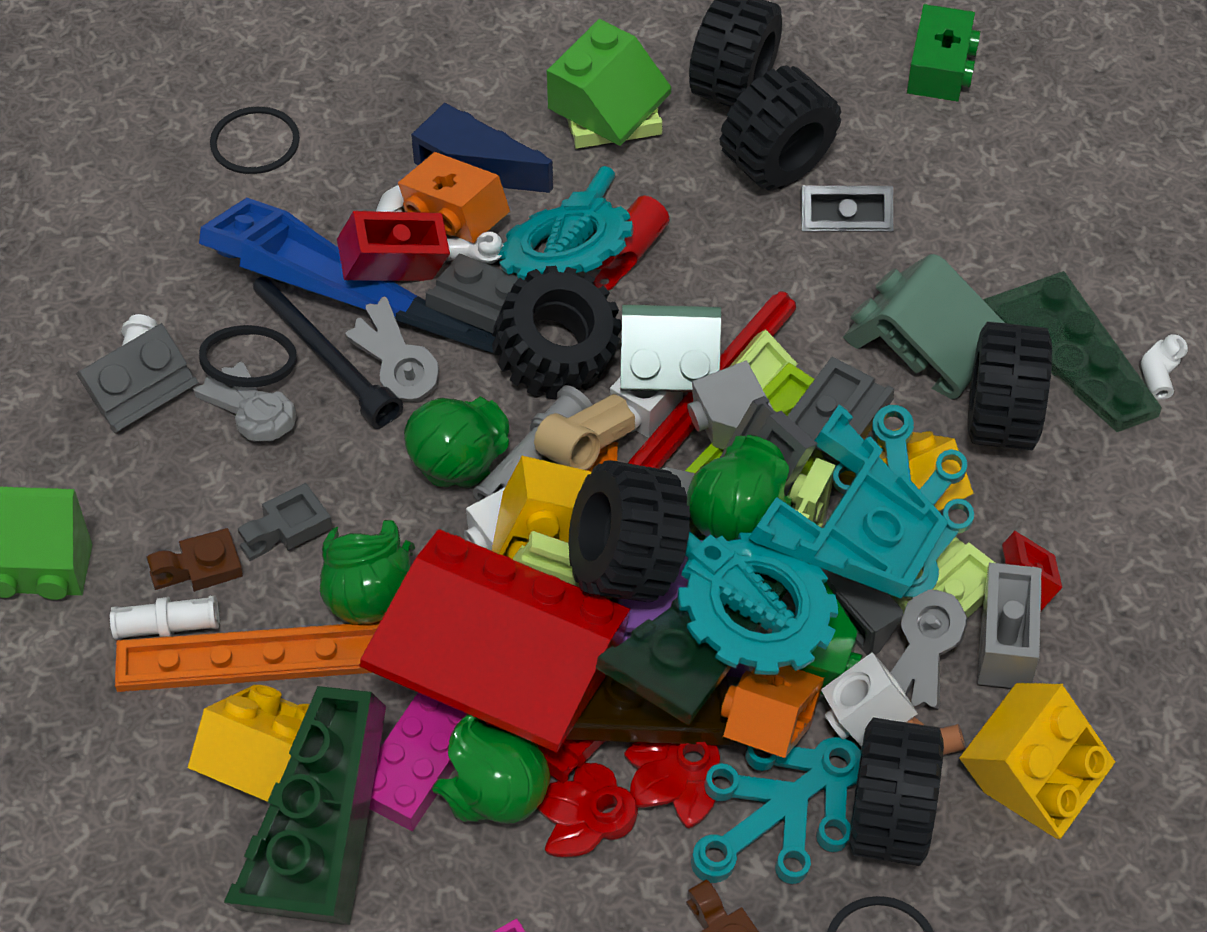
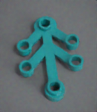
M887 405L875 414L872 434L875 441L880 446L886 448L888 467L897 477L905 473L911 480L906 444L910 441L913 434V417L902 406ZM889 417H897L902 421L903 426L899 430L892 431L885 427L884 421ZM953 449L946 450L938 456L934 473L920 488V491L933 505L937 503L951 484L958 483L964 478L967 470L966 457L961 452ZM946 460H954L958 462L961 470L956 474H948L941 465ZM839 463L833 473V484L838 492L844 494L850 485L843 484L839 476L844 471L852 470ZM953 499L945 505L942 515L947 519L948 524L921 568L923 571L922 576L914 580L903 597L912 599L927 590L935 588L939 577V568L936 560L958 533L967 531L973 523L974 509L968 501ZM953 509H961L967 514L968 519L964 523L957 524L950 520L948 513Z
M839 737L828 738L820 742L815 749L794 747L786 758L774 754L768 758H760L754 753V747L747 746L745 752L746 760L756 770L765 771L773 766L808 771L795 782L738 775L732 766L723 763L712 766L707 772L704 783L705 791L709 797L716 801L739 798L767 803L723 836L712 834L701 838L696 843L691 857V867L695 875L703 881L707 879L710 883L726 880L734 870L737 854L784 819L782 851L777 858L775 871L778 877L786 883L797 884L803 881L811 866L810 856L805 850L808 800L824 788V818L817 829L816 839L818 844L826 851L838 852L843 850L848 844L851 825L846 819L847 789L857 783L861 750L847 739L843 740ZM831 756L842 757L846 760L847 766L837 768L831 764L829 758ZM717 776L726 777L730 781L731 786L726 789H720L713 784L712 779ZM830 826L837 827L841 830L843 838L839 840L829 838L825 833V828ZM710 848H718L724 853L725 859L720 862L711 861L706 856L705 851ZM787 858H795L801 863L802 870L792 872L784 866L783 861Z

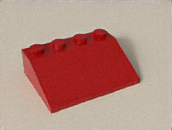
M438 529L413 561L360 659L359 667L554 752H558L618 658L631 609L615 603L606 597L584 592L580 587L565 582L556 576L548 575L517 562L508 556L498 554L469 542L460 536Z

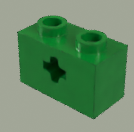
M923 4L910 67L907 94L959 102L961 87L971 86L975 61L967 60V56L976 57L981 31L972 30L975 12Z

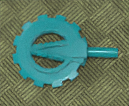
M607 166L600 167L585 191L573 192L569 199L562 201L560 207L551 210L544 209L529 216L530 219L523 224L515 225L506 234L507 241L503 243L504 246L497 255H502L500 259H504L499 262L503 271L508 275L517 273L518 279L521 278L525 280L528 272L535 269L543 274L546 266H557L558 272H564L566 267L577 269L576 273L582 271L586 273L603 265L602 262L610 256L618 255L626 247L624 240L632 236L634 226L632 221H627L630 219V215L626 209L621 206L613 208L611 202H607L606 198H602L615 178L614 171ZM594 230H596V233L588 241H586L589 238V236L594 232ZM548 237L544 253L535 251L534 248L543 239Z
M689 531L685 554L688 560L681 573V576L687 579L688 583L686 587H679L678 604L680 611H688L692 622L687 624V629L699 645L707 642L718 652L715 658L733 668H736L738 663L755 667V674L778 675L779 667L791 665L797 671L814 661L815 657L811 653L817 646L826 650L836 631L828 626L830 617H837L838 604L836 595L828 594L823 583L827 582L828 577L820 567L812 564L809 565L807 562L757 544L748 538L751 533H739L738 539L726 541L723 536L715 538L710 534L706 539L700 541ZM760 574L768 575L777 580L789 591L796 606L795 615L791 610H786L787 605L783 601H779L780 597L775 592H771L772 588L767 583H763L764 579ZM723 604H729V608L732 610H739V614L746 618L748 616L751 617V621L756 624L758 622L761 623V627L766 630L771 629L772 632L762 634L745 629L729 617L724 610Z

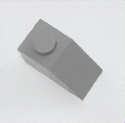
M746 360L692 381L693 402L687 406L696 430L698 432L705 430L713 446L724 450L752 401L763 396L767 398Z
M989 563L979 638V685L1013 688L1016 683L1033 682L1040 653L1042 568Z

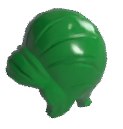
M481 396L472 402L437 398L428 401L412 413L405 426L404 442L410 460L433 485L438 487H450L453 485L472 487L488 477L490 474L488 468L493 460L507 449L509 444V421L501 408L493 400L488 401Z
M741 435L735 437L733 444L726 448V453L723 457L714 459L701 466L693 476L687 491V506H689L690 519L696 528L706 537L711 534L715 538L723 536L726 541L736 540L739 533L753 532L776 497L791 506L793 498L789 495L784 496L789 466L781 450L774 443L760 436Z
M384 520L381 532L375 535L349 533L339 537L338 527L332 528L322 546L324 562L320 574V595L324 604L334 615L351 624H371L381 621L411 567L410 556H413V551L415 550L414 543L405 540L402 547L400 546L399 529L392 520Z
M469 714L455 726L449 740L448 756L457 771V775L452 779H438L433 784L432 791L444 797L455 818L462 822H476L489 819L502 824L521 822L531 816L543 802L550 782L548 763L537 745L511 732L487 725L485 721Z

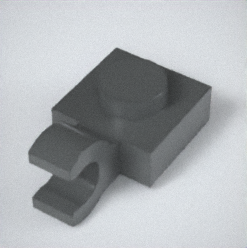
M304 483L263 503L264 517L243 524L238 528V533L244 540L240 544V548L249 561H252L269 552L279 540L282 541L287 550H290L332 529L331 516L307 483Z

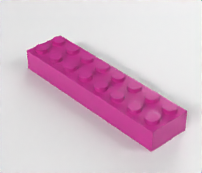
M417 693L379 749L369 809L413 832L438 795L432 791L433 784L438 779H448L455 769L448 756L449 740L455 726L467 713Z

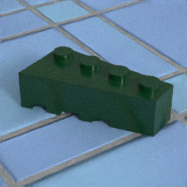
M317 686L289 751L291 758L280 783L276 782L267 801L270 806L257 836L253 835L244 854V857L247 859L236 884H231L224 903L245 912L350 925L386 712V705L372 692Z

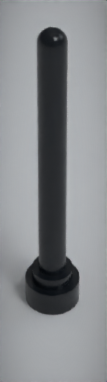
M259 277L254 281L253 289L259 297L359 398L361 415L375 429H381L400 416L403 410V402L390 388L372 385L268 278Z

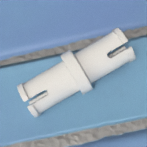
M216 596L171 602L169 597L157 598L156 604L120 608L111 607L110 627L114 640L159 634L160 637H172L174 632L208 628L218 629L220 623L219 606Z

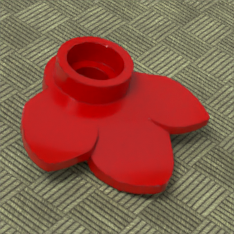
M634 742L624 752V757L628 762L638 768L630 787V793L633 795L638 808L659 806L673 802L680 821L686 828H692L699 824L714 807L716 800L708 796L704 783L709 769L716 764H720V752L717 745H707L706 742H697L696 744ZM695 751L700 753L703 758L692 762L687 760L684 755Z
M583 763L579 768H576L573 777L574 781H566L564 784L557 781L549 784L545 798L537 808L543 816L556 824L545 846V851L548 855L573 857L587 854L603 838L608 840L619 839L633 829L638 814L637 803H635L633 795L627 789L618 786L615 774L606 766L597 763ZM615 807L611 812L602 813L608 808Z

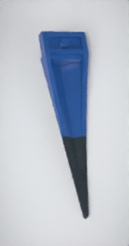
M246 197L201 226L199 244L215 249L221 256L240 258L239 267L365 310L367 304H378L380 299L385 296L397 321L493 353L492 344L495 337L492 336V333L426 307V300L393 281L344 280L338 247L288 211Z

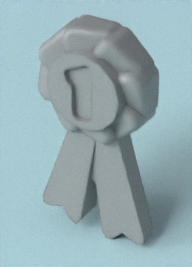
M384 296L378 304L366 305V311L378 331L371 328L362 318H357L355 328L348 330L345 333L350 343L382 362L380 382L383 387L390 388L402 402H421L437 388L439 376L438 362L425 347L405 344L389 301Z
M243 362L237 363L233 368H222L223 373L232 376L251 377ZM210 376L205 378L203 385L193 388L197 398L235 413L237 430L248 440L273 441L289 432L295 424L296 410L294 404L282 392L269 393L258 391L256 387L226 386Z
M927 590L913 597L907 603L902 617L901 628L910 644L890 672L899 682L906 695L915 680L911 699L914 708H922L926 704L933 709L939 708L940 655L947 653L962 643L967 627L968 618L958 599L952 594L939 590Z

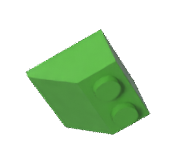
M598 19L547 69L548 109L619 146L671 94L672 87L638 39L601 19Z
M0 487V598H9L14 596L15 593L38 594L41 597L52 600L62 599L66 595H83L92 541L75 489Z

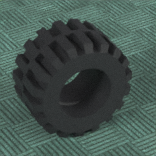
M714 0L699 27L692 49L689 65V84L692 94L731 107L735 104L740 94L753 81L763 77L766 72L772 70L782 34V11L778 4L766 0Z
M786 65L779 67L777 70L772 69L766 72L763 77L753 81L740 94L735 104L731 106L727 113L728 117L723 122L721 128L722 135L719 138L720 146L723 147L721 151L762 189L765 188L768 191H774L777 188L782 189L810 172L827 153L837 135L836 131L840 127L841 118L839 116L841 114V107L833 97L798 67L792 66L790 68Z
M546 266L543 274L535 269L527 273L525 280L519 278L513 284L511 291L508 292L493 327L492 336L495 337L492 344L494 355H501L497 364L502 372L508 370L512 372L510 381L516 386L521 382L529 386L527 393L534 396L537 395L538 391L546 392V399H557V392L564 385L575 387L578 390L580 387L587 390L594 384L597 377L600 378L620 340L618 335L622 330V324L620 319H616L619 309L616 302L607 301L610 292L604 285L600 288L593 285L595 278L587 273L584 278L577 276V269L566 267L564 272H558L557 266ZM539 320L559 322L572 331L578 344L563 346L552 343L540 334L534 322Z
M987 321L980 331L973 366L968 411V434L972 444L1030 451L1035 448L1040 440L1044 426L1051 379L1052 340L1047 328Z
M611 460L596 465L591 474L587 475L573 507L568 542L570 566H572L575 582L579 583L582 591L592 595L641 602L657 601L659 596H664L669 591L671 582H675L680 566L684 561L689 538L690 513L689 506H687V494L685 488L681 487V480L677 475L672 474V471Z
M875 717L866 726L849 837V845L854 856L920 866L927 857L933 834L943 763L944 740L939 727Z

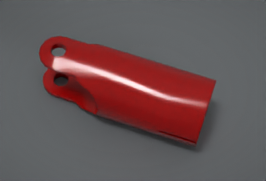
M643 195L639 196L628 208L627 211L630 219L627 221H632L633 234L631 237L625 238L626 247L618 255L610 256L602 262L603 265L596 268L602 269L593 282L597 288L603 286L600 283L602 279H608L609 283L605 284L604 287L607 290L612 289L632 269L669 224L668 211L659 201Z

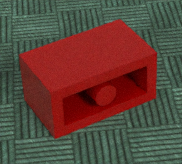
M353 211L337 238L344 280H432L450 255L442 213Z

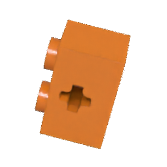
M437 152L431 154L398 182L404 199L403 207L405 212L442 213L446 234L456 236L471 243H475L482 233L490 230L510 212L499 175Z
M791 666L779 667L778 675L755 674V668L751 672L746 670L741 677L739 685L737 687L731 685L726 693L721 709V716L728 718L723 737L786 758L812 725L824 678L800 669L795 671Z

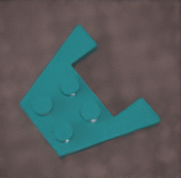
M838 405L814 441L818 443L817 447L855 472L856 476L823 528L776 497L748 538L762 546L902 598L916 579L946 528L948 521L905 473L899 477L896 476L879 457L883 449L871 436L864 440L849 424L853 416L844 407Z

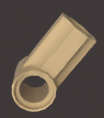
M616 394L608 396L569 418L558 413L550 414L543 419L537 428L534 439L535 449L541 455L558 464L588 470L597 460L600 449L635 430V415L629 409L626 400Z

